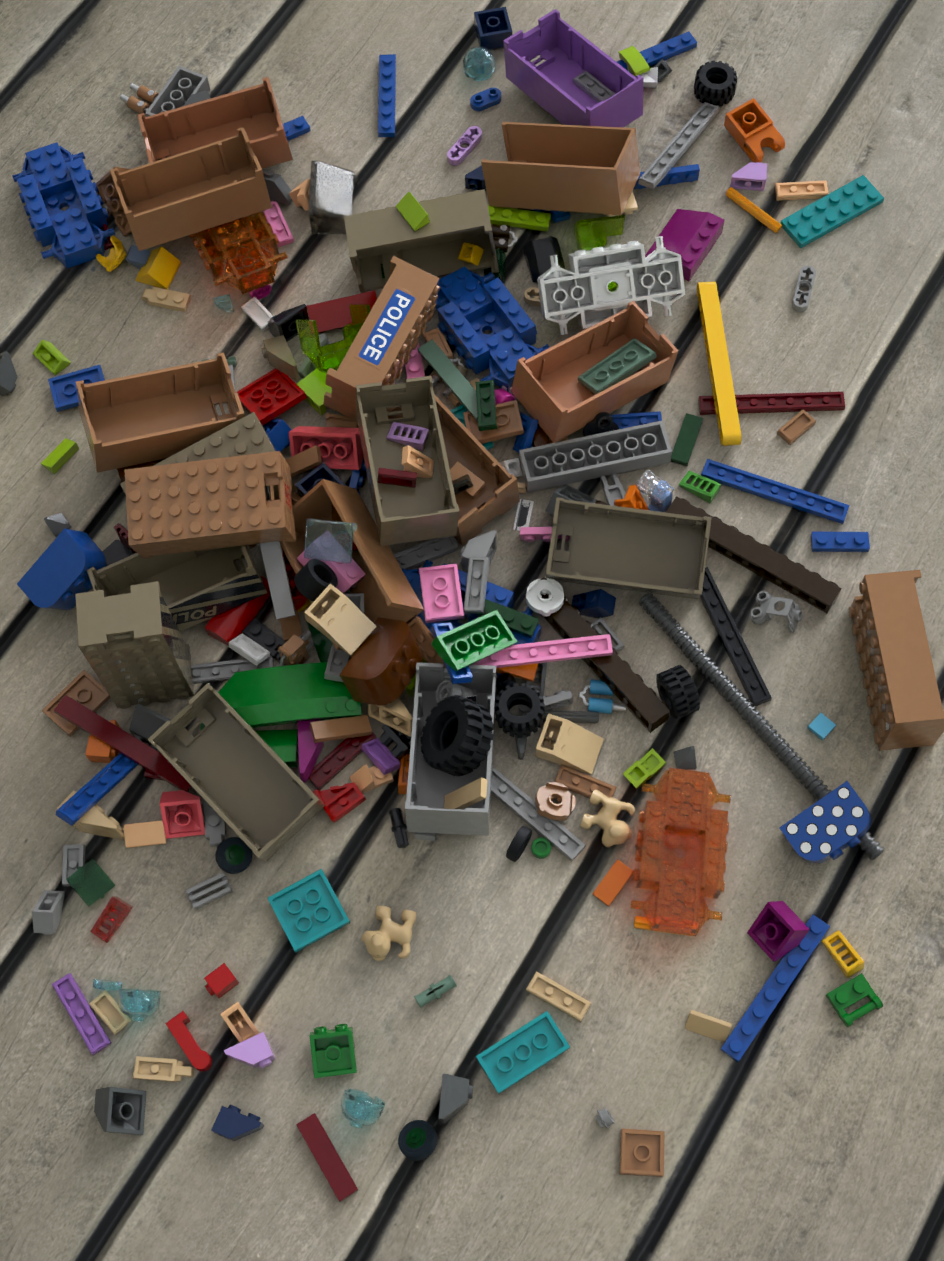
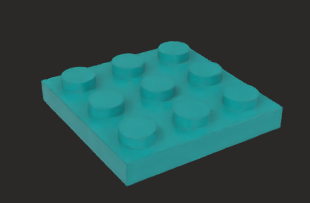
M322 869L267 898L295 953L350 923Z

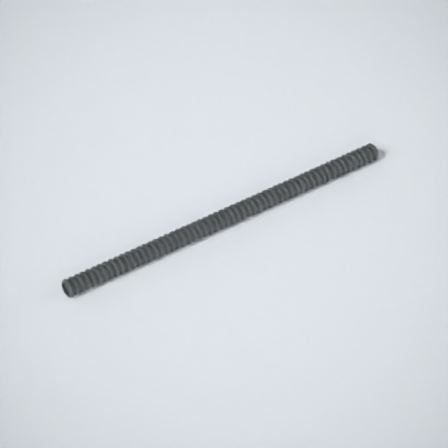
M652 593L645 594L640 599L639 605L643 606L644 610H647V614H651L650 617L652 619L655 618L654 621L659 623L658 626L663 627L662 630L666 631V635L670 636V639L674 640L676 645L678 644V648L682 649L683 653H686L687 658L690 657V661L694 662L695 666H698V670H702V674L706 675L707 680L710 679V683L714 684V688H718L719 693L722 692V696L726 697V701H730V705L734 706L735 711H739L738 714L742 715L743 720H747L746 723L751 725V729L754 728V732L759 733L758 736L763 738L762 741L764 743L767 742V746L771 747L772 752H776L775 755L780 757L779 760H783L785 766L788 765V769L792 770L793 775H797L796 778L801 780V784H805L804 787L809 789V793H813V797L819 801L832 792L831 789H827V785L823 784V780H819L818 775H814L815 772L810 770L811 767L806 766L807 763L802 761L803 758L798 757L797 752L794 753V749L789 747L790 744L785 743L786 740L781 738L782 735L777 734V730L773 729V725H769V721L764 720L765 717L760 715L761 712L756 711L757 708L752 706L753 703L748 702L749 699L747 697L744 698V694L740 693L739 688L736 689V685L732 684V680H728V676L724 675L723 671H720V667H716V663L712 662V658H708V654L704 653L703 649H700V645H696V641L692 640V636H688V632L684 631L683 627H680L681 624L679 622L676 623L677 620L672 618L671 614H668V610H664L665 607L661 605V602L657 601V598L653 597ZM868 832L859 839L861 842L857 846L860 845V849L865 851V855H869V859L874 860L883 853L884 847H880V843H876L875 838L871 837V833Z

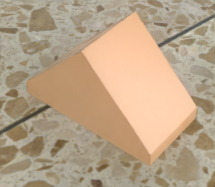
M239 1002L220 1014L239 1042L259 1034Z

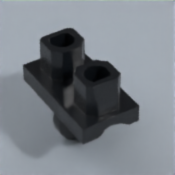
M385 724L382 727L384 732L379 738L381 743L389 747L395 742L397 745L390 752L399 760L406 754L410 755V745L405 739L410 742L411 737L400 731L397 732L394 728Z

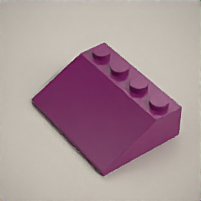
M677 209L659 235L663 236V246L667 250L681 255L683 277L687 281L691 280L722 234L725 220L710 212ZM656 241L653 243L645 257H647L654 250H656Z

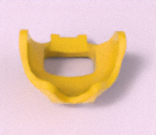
M115 236L110 237L114 248L110 249L109 255L107 257L101 254L96 255V259L106 268L107 272H112L127 256L122 241Z

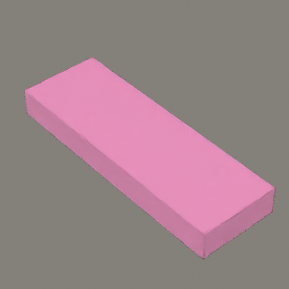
M271 201L272 208L262 212L277 246L281 247L293 243L294 238L277 201Z

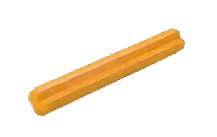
M733 187L727 190L726 196L774 233L780 231L782 225Z

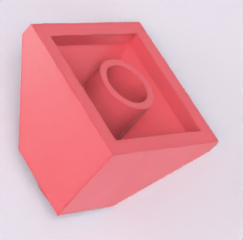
M183 790L162 792L160 809L166 839L205 835V823L200 797Z

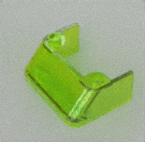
M625 215L577 221L574 225L577 249L589 251L596 247L604 248L607 244V236L623 235ZM610 282L608 290L615 291L617 288L616 282Z
M349 305L352 323L345 325L343 329L344 340L325 346H320L316 320H296L301 349L319 371L327 373L329 368L337 371L369 315L370 305Z

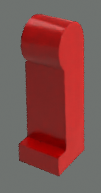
M182 1011L165 1024L191 1064L198 1071L205 1072L211 1068L212 1058L206 1051L200 1048L187 1028L186 1024L191 1020Z

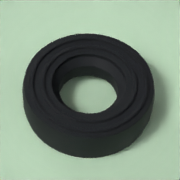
M522 826L518 830L507 850L506 857L516 862L520 858L532 836L531 829Z

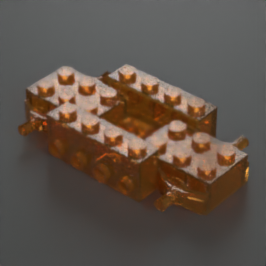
M258 212L189 235L190 239L193 238V244L198 249L201 260H204L206 270L213 277L215 287L228 283V285L240 290L243 295L275 282L274 276L276 275L277 263L288 259L285 251L279 254L277 247L279 243L276 233L272 234V227L270 223H266L267 219L264 212Z
M669 768L657 784H642V792L653 793L657 802L647 800L644 810H640L639 822L642 823V828L637 833V842H640V849H636L635 853L638 869H634L633 881H637L636 888L653 891L644 902L631 900V909L643 910L650 930L696 936L704 923L709 919L722 920V912L710 911L704 897L717 899L720 893L724 892L725 881L723 876L726 870L725 853L727 852L728 845L726 834H728L729 822H727L728 811L712 809V807L718 802L730 803L731 795L719 794L712 778L709 776L710 773ZM678 848L683 849L686 852V856L683 858L676 856L675 850Z

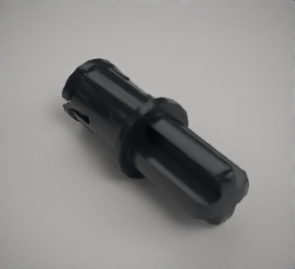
M393 808L389 811L393 826L391 830L395 834L397 847L406 848L409 845L406 833L407 825L404 824L401 808Z

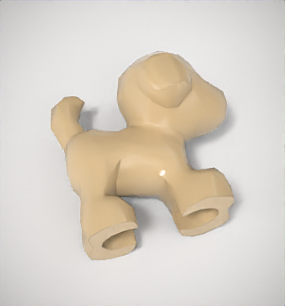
M594 790L590 803L593 805L602 803V807L596 815L585 813L580 827L590 830L593 825H597L604 830L602 844L605 847L610 848L613 845L623 844L631 838L632 831L624 821L617 820V815L621 810H627L632 816L635 813V807L630 803L621 802L613 797L609 798L602 792Z
M376 906L375 916L382 924L378 931H365L361 937L368 953L374 960L382 961L386 958L391 949V942L402 945L403 950L398 955L399 958L404 959L409 956L412 928L416 922V912L403 910L401 919L404 924L401 925L391 920V908Z

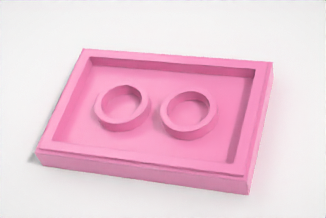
M457 563L419 568L425 622L432 623L464 619Z

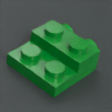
M347 1024L335 1025V1029L327 1030L326 1026L314 1028V1032H310L309 1038L314 1078L357 1073L353 1027H348Z

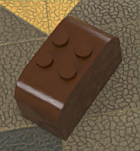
M378 617L374 622L376 628L354 652L339 676L354 701L382 706L392 703L400 697L416 672V663H422L423 653L407 623L400 620Z

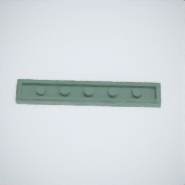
M433 339L419 347L418 352L478 422L476 390Z

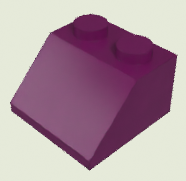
M784 901L767 902L747 933L769 958L775 962L797 947L810 929Z

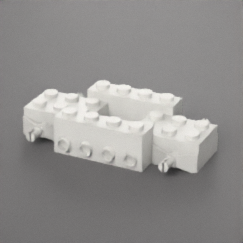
M663 236L655 237L657 248L647 257H645L644 244L638 241H630L623 245L613 244L606 248L596 247L589 251H575V253L568 254L571 271L561 268L558 265L557 255H551L550 269L537 279L542 315L545 319L559 324L560 335L568 334L566 324L576 316L578 325L582 329H587L626 309L628 303L632 301L648 317H652L651 301L662 304L664 306V316H671L670 305L685 295L681 255L669 251L663 246ZM610 282H616L617 288L615 291L608 290Z

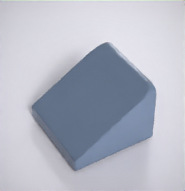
M131 245L125 260L140 269L145 266L151 252L146 249L139 251L137 246Z

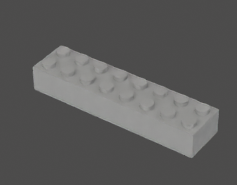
M657 421L519 450V462L528 493L601 476H609L612 473L618 474L670 463L672 450L663 421Z

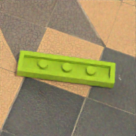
M487 205L491 224L509 225L510 227L548 232L551 213Z

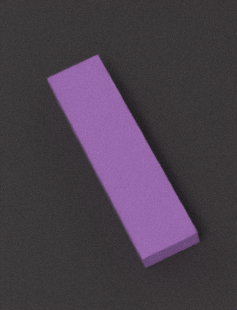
M69 973L53 983V988L91 1054L95 1055L112 1044L72 974Z

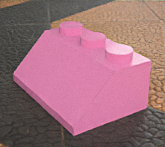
M329 530L316 539L297 557V560L303 567L311 559H318L326 563L334 571L338 579L336 588L343 594L359 583L366 575Z

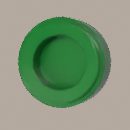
M539 837L532 842L531 852L533 856L539 859L549 856L551 844L546 838Z

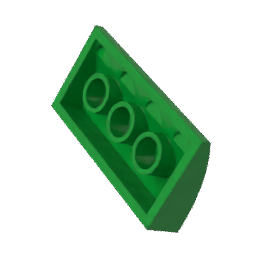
M495 610L437 636L431 645L447 665L453 670L458 671L506 649L518 641L499 612Z
M298 729L255 731L289 767H298Z

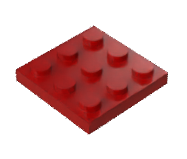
M276 368L236 392L238 393L241 405L249 413L255 412L262 426L307 398L305 392L288 375Z

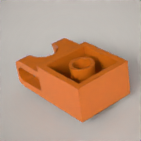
M754 98L726 113L725 128L752 162H762L764 155L761 148L770 147L775 152L785 148L784 138Z

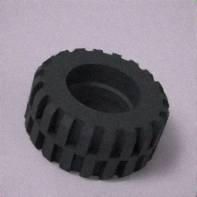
M455 695L438 702V706L433 707L430 716H427L426 724L422 728L423 735L420 738L422 744L421 752L430 767L453 776H464L473 772V769H477L480 766V762L485 760L486 753L491 748L490 743L494 736L492 733L494 724L491 722L492 717L485 706L465 697Z

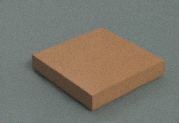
M621 1129L620 1175L664 1177L665 1131Z

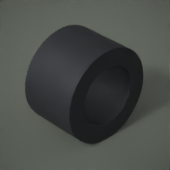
M311 559L295 575L294 583L304 597L314 602L329 584L336 587L338 579L334 571L326 563L318 559Z

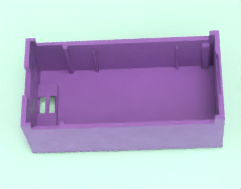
M555 9L538 19V25L523 34V31L520 30L503 40L506 78L561 124L623 128L643 115L644 78L640 75L633 76L560 18L558 10ZM538 55H540V58H538V59L535 60L534 62H531V61H530V60L534 59L535 57H537ZM544 59L546 60L540 65L536 66L537 63L541 62ZM587 71L614 92L615 95L597 103L573 83V78Z

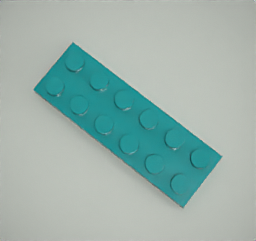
M862 175L784 218L780 224L793 241L802 248L883 203L884 197Z

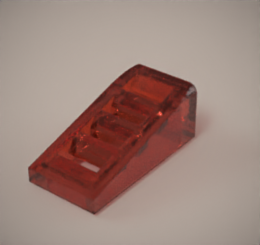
M112 896L90 932L108 943L133 907L119 897ZM118 905L122 908V911L120 912L114 907ZM112 912V913H114L115 915H117L118 917H117V919H115L114 917H112V916L109 915V914ZM105 919H107V920H109L110 922H112L113 925L110 926V925H108L107 923H105V922H104ZM100 926L104 927L109 932L106 934L105 932L99 929Z

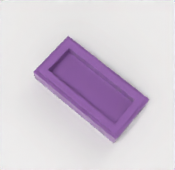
M379 738L362 744V751L384 775L400 768L401 763L381 743Z

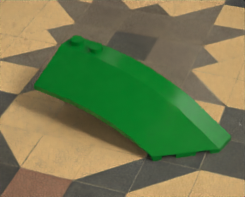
M327 662L276 666L235 672L218 692L252 728L362 715L361 702L354 701L344 682L324 679ZM203 723L200 724V731L205 727Z

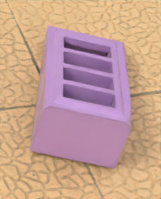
M393 422L387 439L423 451L429 436V429ZM396 429H399L398 435H394ZM403 431L406 432L405 437H402Z

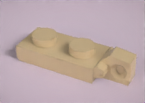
M136 1056L133 1079L181 1082L182 1077L193 1078L195 1069L193 1067H185L184 1062L178 1059Z

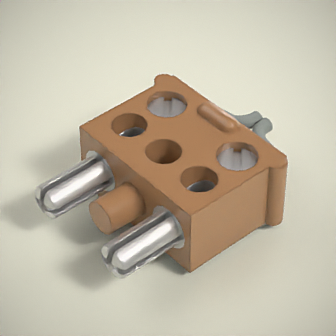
M306 630L300 637L294 634L279 647L278 651L281 660L278 666L303 664L309 658L307 651L314 645L311 640H307L311 636L309 630Z

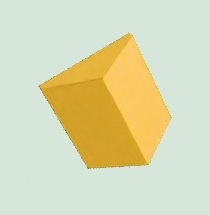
M161 246L150 251L151 253L145 266L141 267L135 280L168 290L181 265V261Z

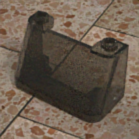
M311 161L309 220L312 234H346L344 216L353 214V189H355V185H358V175H355L354 171L321 161Z

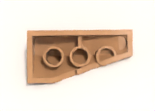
M114 167L117 168L118 173L130 170L126 168ZM109 171L96 183L99 191L98 195L101 196L103 203L108 207L107 211L109 214L114 216L115 223L123 236L127 237L132 231L111 172Z

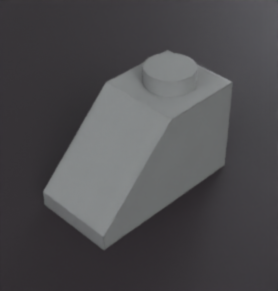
M44 890L32 911L34 933H42L44 935L55 933L61 920L64 891Z

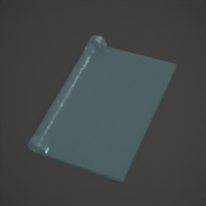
M307 519L304 558L351 563L353 531H356L357 524Z

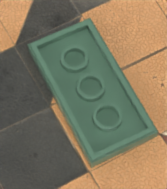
M634 338L577 378L583 386L596 395L628 378L654 360L657 355L656 352Z

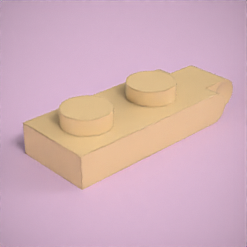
M157 287L152 289L146 288L142 295V300L147 301L149 305L186 312L191 299L190 294Z

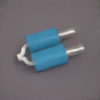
M591 679L590 685L585 686L583 692H580L579 697L588 706V712L612 714V710L626 711L624 704H614L613 699L589 697V703L586 702L583 694L586 693L588 688H590L589 694L613 696V692L602 680Z

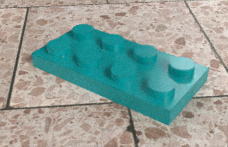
M546 1011L478 1054L476 1059L497 1093L500 1094L570 1049V1045L549 1012Z

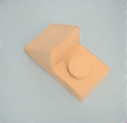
M307 179L293 189L289 195L296 207L303 206L304 210L307 211L312 208L317 191L311 180Z
M409 445L403 447L401 464L404 466V471L416 472L417 477L432 478L434 460Z
M367 764L350 776L351 782H355L362 793L394 781L391 772L384 775L377 766L368 768Z

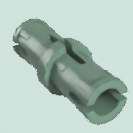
M449 975L435 985L432 983L429 985L430 988L415 995L414 998L419 1007L422 1008V1006L432 1000L440 999L442 994L457 987L452 976Z

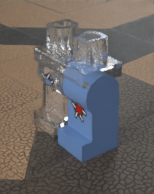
M646 470L636 481L635 485L650 511L666 512L672 503L674 488L665 480L655 476L652 471Z

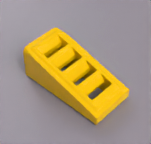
M839 930L822 940L823 945L847 978H850L864 968L863 959ZM837 940L841 941L834 947L831 946V944L836 942ZM843 947L846 948L845 950L837 954L838 950H840ZM850 954L849 958L844 961L842 960V958Z

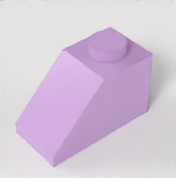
M759 162L748 163L732 174L730 187L734 189L764 191L767 179V164Z
M264 1032L224 1050L229 1058L255 1068H265L272 1064V1060L276 1059Z

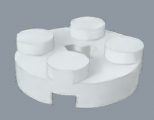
M540 578L531 582L527 587L526 603L534 612L547 617L562 607L564 590L562 585L551 578L541 580ZM541 594H549L548 599H543Z

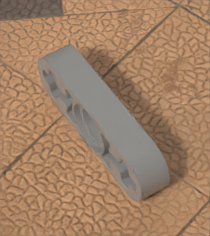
M812 266L802 267L799 273L792 302V308L797 312H804L808 308L816 270ZM806 273H809L808 280H804ZM806 286L809 290L803 292L799 287ZM800 297L803 298L802 305H799Z

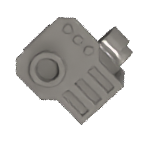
M766 591L759 592L756 596V602L759 607L753 608L750 612L752 622L759 625L764 623L766 619L771 620L772 615L785 616L788 620L790 632H795L798 621L802 619V610L799 605L795 604L793 599L771 597L770 593ZM778 602L785 604V608L781 611L775 610Z

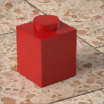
M225 963L204 978L208 983L205 985L207 991L211 996L216 994L218 998H221L239 984Z

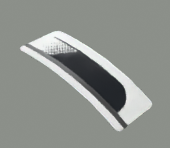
M520 499L513 527L514 530L520 531V527H529L534 501Z

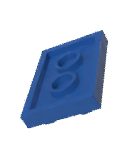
M101 365L48 379L57 412L78 406L76 381L83 380L84 384L105 380Z

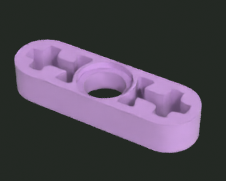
M469 127L447 153L449 164L453 166L461 164L482 140V130L480 127ZM466 143L469 147L462 148L460 145Z

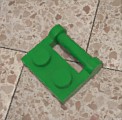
M862 973L826 994V997L846 1027L853 1025L855 1020L872 1010H878L883 1007L881 999L875 994ZM865 997L869 998V1003L850 1014H847L844 1010Z

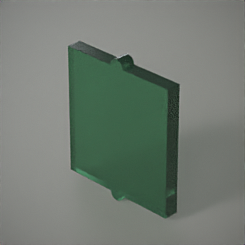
M94 859L84 866L78 867L77 871L66 879L88 907L98 899H103L105 894L116 886Z

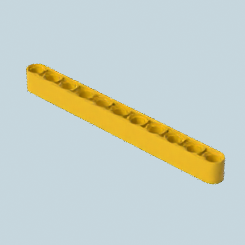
M716 281L698 282L697 297L721 446L741 445V429Z

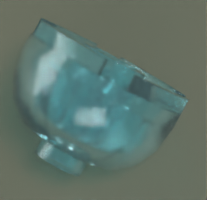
M481 46L471 48L463 59L465 75L468 78L469 76L473 77L476 81L490 78L492 73L495 72V58L491 51Z
M120 989L118 994L120 1010L124 1015L130 1016L131 1021H144V1017L152 1016L157 1011L160 1004L161 991L147 989V991Z
M348 1089V1091H344L341 1110L345 1118L350 1120L351 1126L362 1128L363 1125L369 1126L374 1124L381 1117L386 1104L385 1101L377 1096L373 1100L372 1097L367 1096L369 1093Z

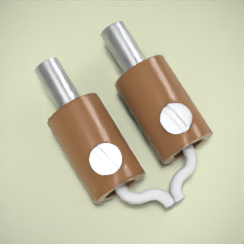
M133 83L130 85V89L137 92L138 97L151 104L159 94L143 85L140 87ZM123 94L120 96V100L126 102L128 108L139 114H145L150 107L149 104L134 96L127 97Z

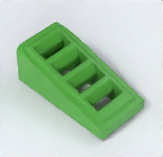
M688 471L679 483L680 487L709 504L721 488V484L692 471ZM689 478H692L693 480L690 484L686 483ZM696 481L699 482L696 487L693 486Z

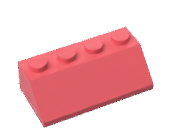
M298 426L289 431L291 457L311 447L318 446L320 447L322 463L324 462L330 469L359 470L361 468L364 455L359 428Z

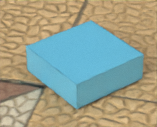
M820 713L810 723L808 729L823 741L835 728L836 724Z

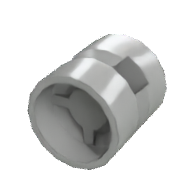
M444 680L437 687L435 698L438 703L450 696L470 697L473 696V693L467 687Z

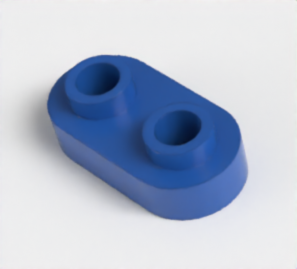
M489 88L473 95L470 99L471 108L475 111H482L501 102V91L498 88Z

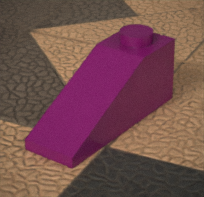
M321 719L297 722L299 768L301 780L304 783L307 782L324 747V742L314 743L310 729L311 722L321 721Z

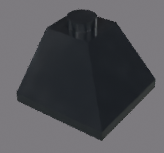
M302 304L273 316L268 321L271 334L274 337L284 335L286 342L310 327L306 305Z

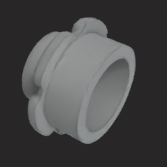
M607 1108L601 1111L597 1110L598 1115L595 1117L602 1128L606 1126L609 1129L610 1125L615 1123Z

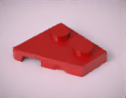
M355 782L347 783L343 786H332L327 790L313 791L325 804L323 808L334 823L367 800Z

